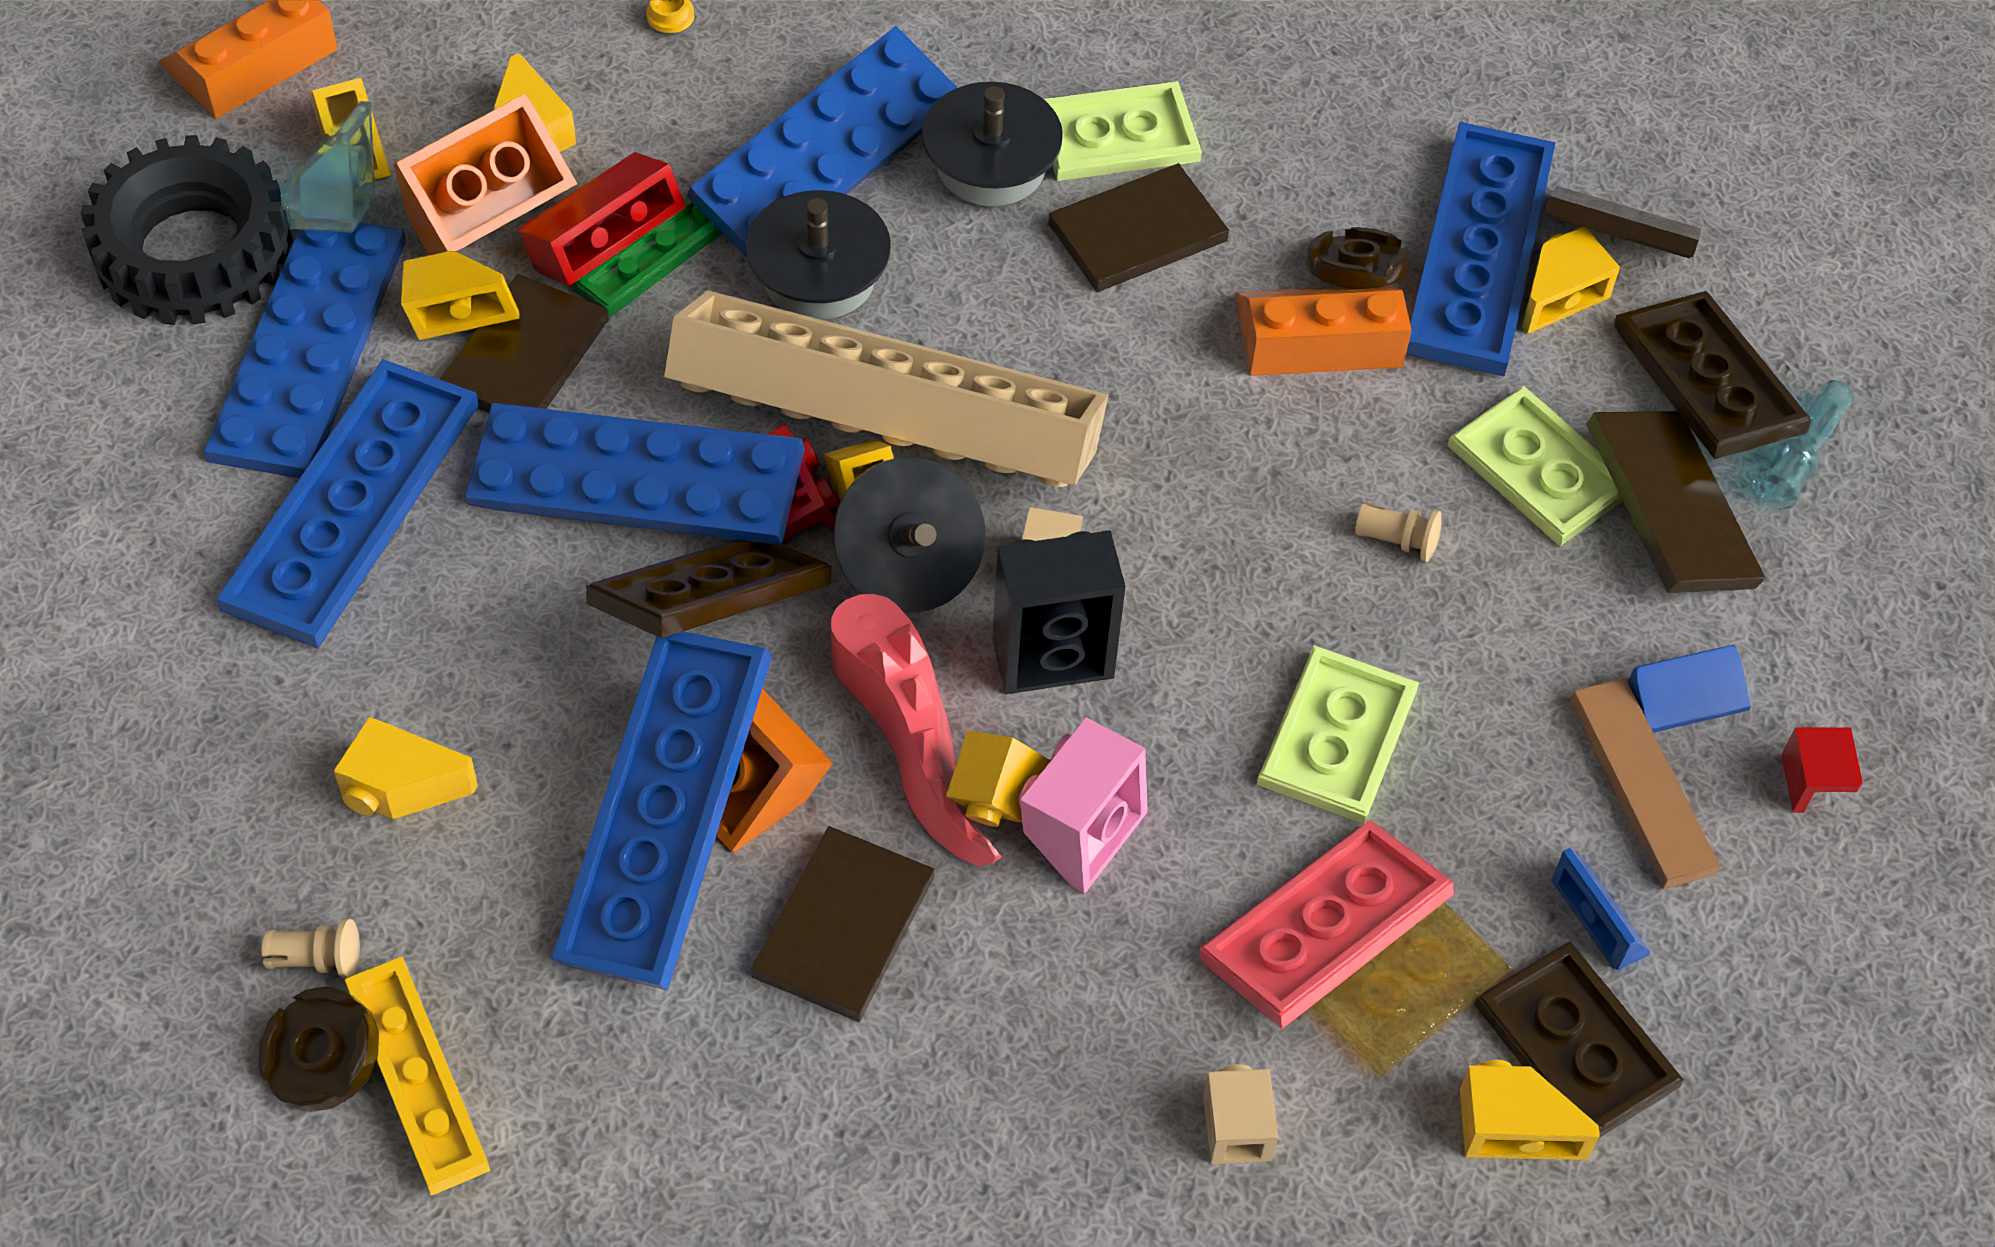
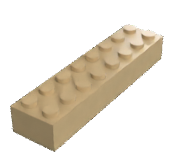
M708 290L673 317L664 374L665 378L680 381V385L690 391L709 392L714 390L731 395L730 398L734 402L749 406L764 403L781 408V412L784 415L792 418L809 419L813 416L832 421L831 425L841 431L855 433L866 430L881 434L883 440L890 444L910 446L915 443L934 448L933 452L943 458L959 460L968 457L985 462V466L988 469L996 472L1014 473L1017 470L1036 475V479L1039 482L1053 487H1064L1068 484L1075 486L1096 454L1109 395Z

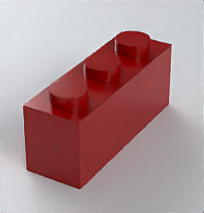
M633 152L517 230L534 269L544 276L570 286L684 209L686 205L669 163Z

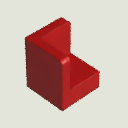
M1851 727L1794 728L1781 754L1792 813H1804L1815 792L1859 791L1863 780Z

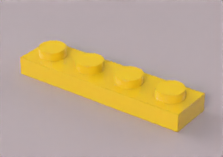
M403 956L346 978L345 982L349 993L372 1012L379 1030V1048L376 1060L430 1195L433 1196L489 1172L490 1167Z

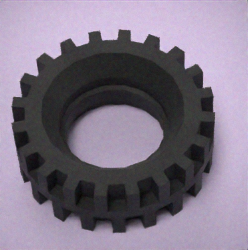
M185 135L184 145L169 147L167 138L155 141L157 150L143 155L137 147L127 152L129 163L122 168L110 163L104 169L107 179L105 185L91 184L88 194L92 205H82L81 217L85 228H81L103 289L109 288L112 300L120 307L130 301L135 316L146 319L151 311H156L160 314L162 324L175 325L178 315H191L194 325L206 323L205 313L220 309L224 318L236 314L233 304L244 298L252 305L261 299L258 286L263 282L275 286L279 277L276 263H285L290 252L287 242H292V234L278 181L273 180L271 169L264 160L255 165L250 149L242 146L235 153H232L229 150L227 140L215 137L211 146L200 145L197 135ZM188 211H214L230 217L237 224V232L232 239L210 254L179 261L159 260L148 256L143 251L144 239L153 227L173 215Z

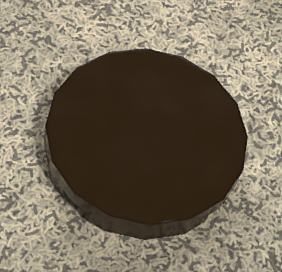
M1351 227V229H1345V236L1333 237V231L1330 230L1311 241L1308 247L1307 266L1311 274L1321 281L1339 287L1356 289L1379 288L1394 284L1406 276L1409 268L1410 251L1406 246L1401 248L1402 240L1395 235L1378 229Z
M325 986L306 989L292 997L296 1001L290 1003L285 1010L279 1008L269 1019L259 1043L258 1066L262 1078L268 1082L270 1089L273 1091L272 1093L280 1101L309 1112L333 1109L352 1098L369 1079L378 1057L379 1030L372 1012L348 992Z

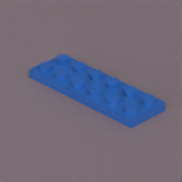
M895 26L689 188L687 197L747 257L746 239L749 228L764 208L780 198L803 191L826 190L843 194L849 193L922 134L925 117L933 104L943 95L958 87Z
M1459 122L1410 322L1412 331L1407 347V355L1505 376L1556 142Z
M305 214L204 450L207 462L295 478L302 476L329 436L405 246L406 236L404 229Z
M382 359L216 600L220 611L319 649L478 408L476 392Z
M492 403L465 498L470 506L499 511L782 545L805 447L801 438Z
M684 631L664 638L656 636L551 958L553 961L563 966L668 991L772 659L771 653L766 648Z

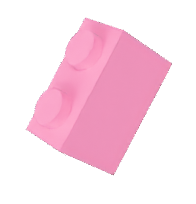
M1087 717L1072 735L1067 733L1059 740L1052 754L1051 762L1040 775L1034 774L1027 780L1019 796L1023 833L1068 884L1083 894L1087 892L1148 812L1145 748Z

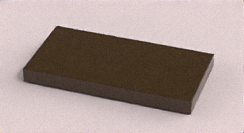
M1707 291L1616 315L1614 326L1622 340L1714 459L1809 432L1812 419Z
M1678 411L1594 412L1587 421L1586 426L1667 593L1758 588L1766 577L1690 427Z
M734 540L592 582L590 585H586V604L659 638H664L830 585L832 566L784 545Z

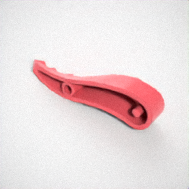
M859 594L846 599L835 609L831 617V668L834 674L865 707L885 733L897 759L902 787L911 811L928 834L954 856L970 864L980 867L994 863L1003 856L996 851L975 823L965 817L967 808L946 797L955 770L951 730L934 670L918 631L900 607L887 597L876 594Z

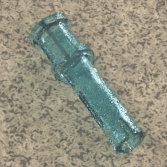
M1830 380L1827 384L1823 385L1820 394L1807 412L1808 416L1812 419L1809 432L1779 442L1771 452L1772 462L1768 468L1761 470L1753 479L1752 489L1759 500L1778 510L1792 508L1800 498V486L1804 481L1811 479L1818 470V453L1833 433L1847 408L1854 402L1855 395L1850 386L1838 380ZM1771 483L1773 485L1776 484L1773 490H1770Z

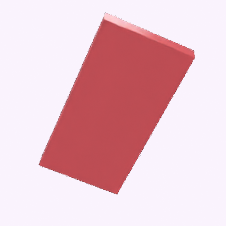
M1368 820L1199 949L1200 959L1212 972L1278 1027L1283 1029L1454 895L1453 881L1373 821Z

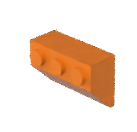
M267 0L160 59L159 62L180 85L217 119L333 53L338 48L329 9L319 0Z
M526 93L394 164L407 218L429 255L451 250L458 251L577 185L575 178Z
M1386 285L1379 288L1365 289L1321 287L1236 292V302L1250 376L1403 367L1412 329L1403 290Z
M763 688L716 835L731 852H736L805 803L833 764L825 753Z

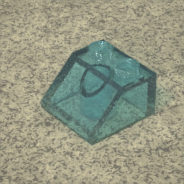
M360 101L311 148L301 163H297L294 172L288 180H284L281 202L283 210L290 211L291 229L352 233L375 199L371 102Z

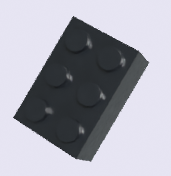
M1111 530L1094 533L1080 531L1066 537L1038 541L1023 539L1009 545L998 546L992 640L1005 695L1114 679L1126 586Z

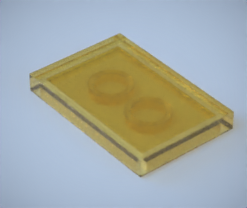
M1444 902L1312 1007L1382 1078L1473 1004L1477 996L1491 989L1509 974L1511 966Z

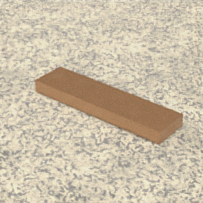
M1626 678L1575 690L1571 698L1574 709L1662 888L1667 889L1715 876L1720 864Z

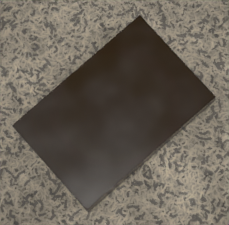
M1179 163L1050 212L1048 225L1097 293L1228 241L1229 235L1227 226Z
M1556 186L1550 195L1545 210L1548 217L1689 259L1694 256L1701 233V228L1560 186Z
M517 274L508 285V288L519 310V319L478 327L440 378L442 381L476 392L479 404L478 409L490 413L492 403L547 409L609 321L607 308Z
M828 826L753 963L751 977L860 1023L934 879L935 868Z
M1571 941L1477 996L1474 1005L1521 1065L1532 1067L1598 1124L1600 1137L1677 1090L1684 1081Z

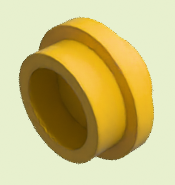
M650 0L646 8L647 21L653 29L662 33L681 32L692 24L694 20V7L689 0Z

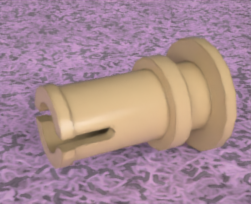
M1364 502L1357 518L1355 534L1357 536L1363 535L1401 545V550L1408 553L1413 548L1421 550V561L1427 563L1432 557L1440 539L1441 510L1434 509L1428 519L1421 517V511L1412 509L1408 514Z
M343 919L339 923L337 931L331 925H320L316 931L277 932L276 930H268L263 937L261 953L262 956L272 955V958H265L263 964L266 969L315 967L318 973H331L334 967H336L340 978L346 979L354 976L360 957V939L357 925L352 919Z

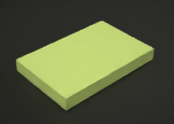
M1178 81L1044 99L1059 117L1063 131L1061 150L1056 161L1053 163L1057 181L1201 161L1202 151Z
M1525 386L1516 390L1449 438L1447 446L1560 547L1623 501L1599 451Z
M1314 645L1260 771L1257 785L1364 824L1414 700L1419 682Z

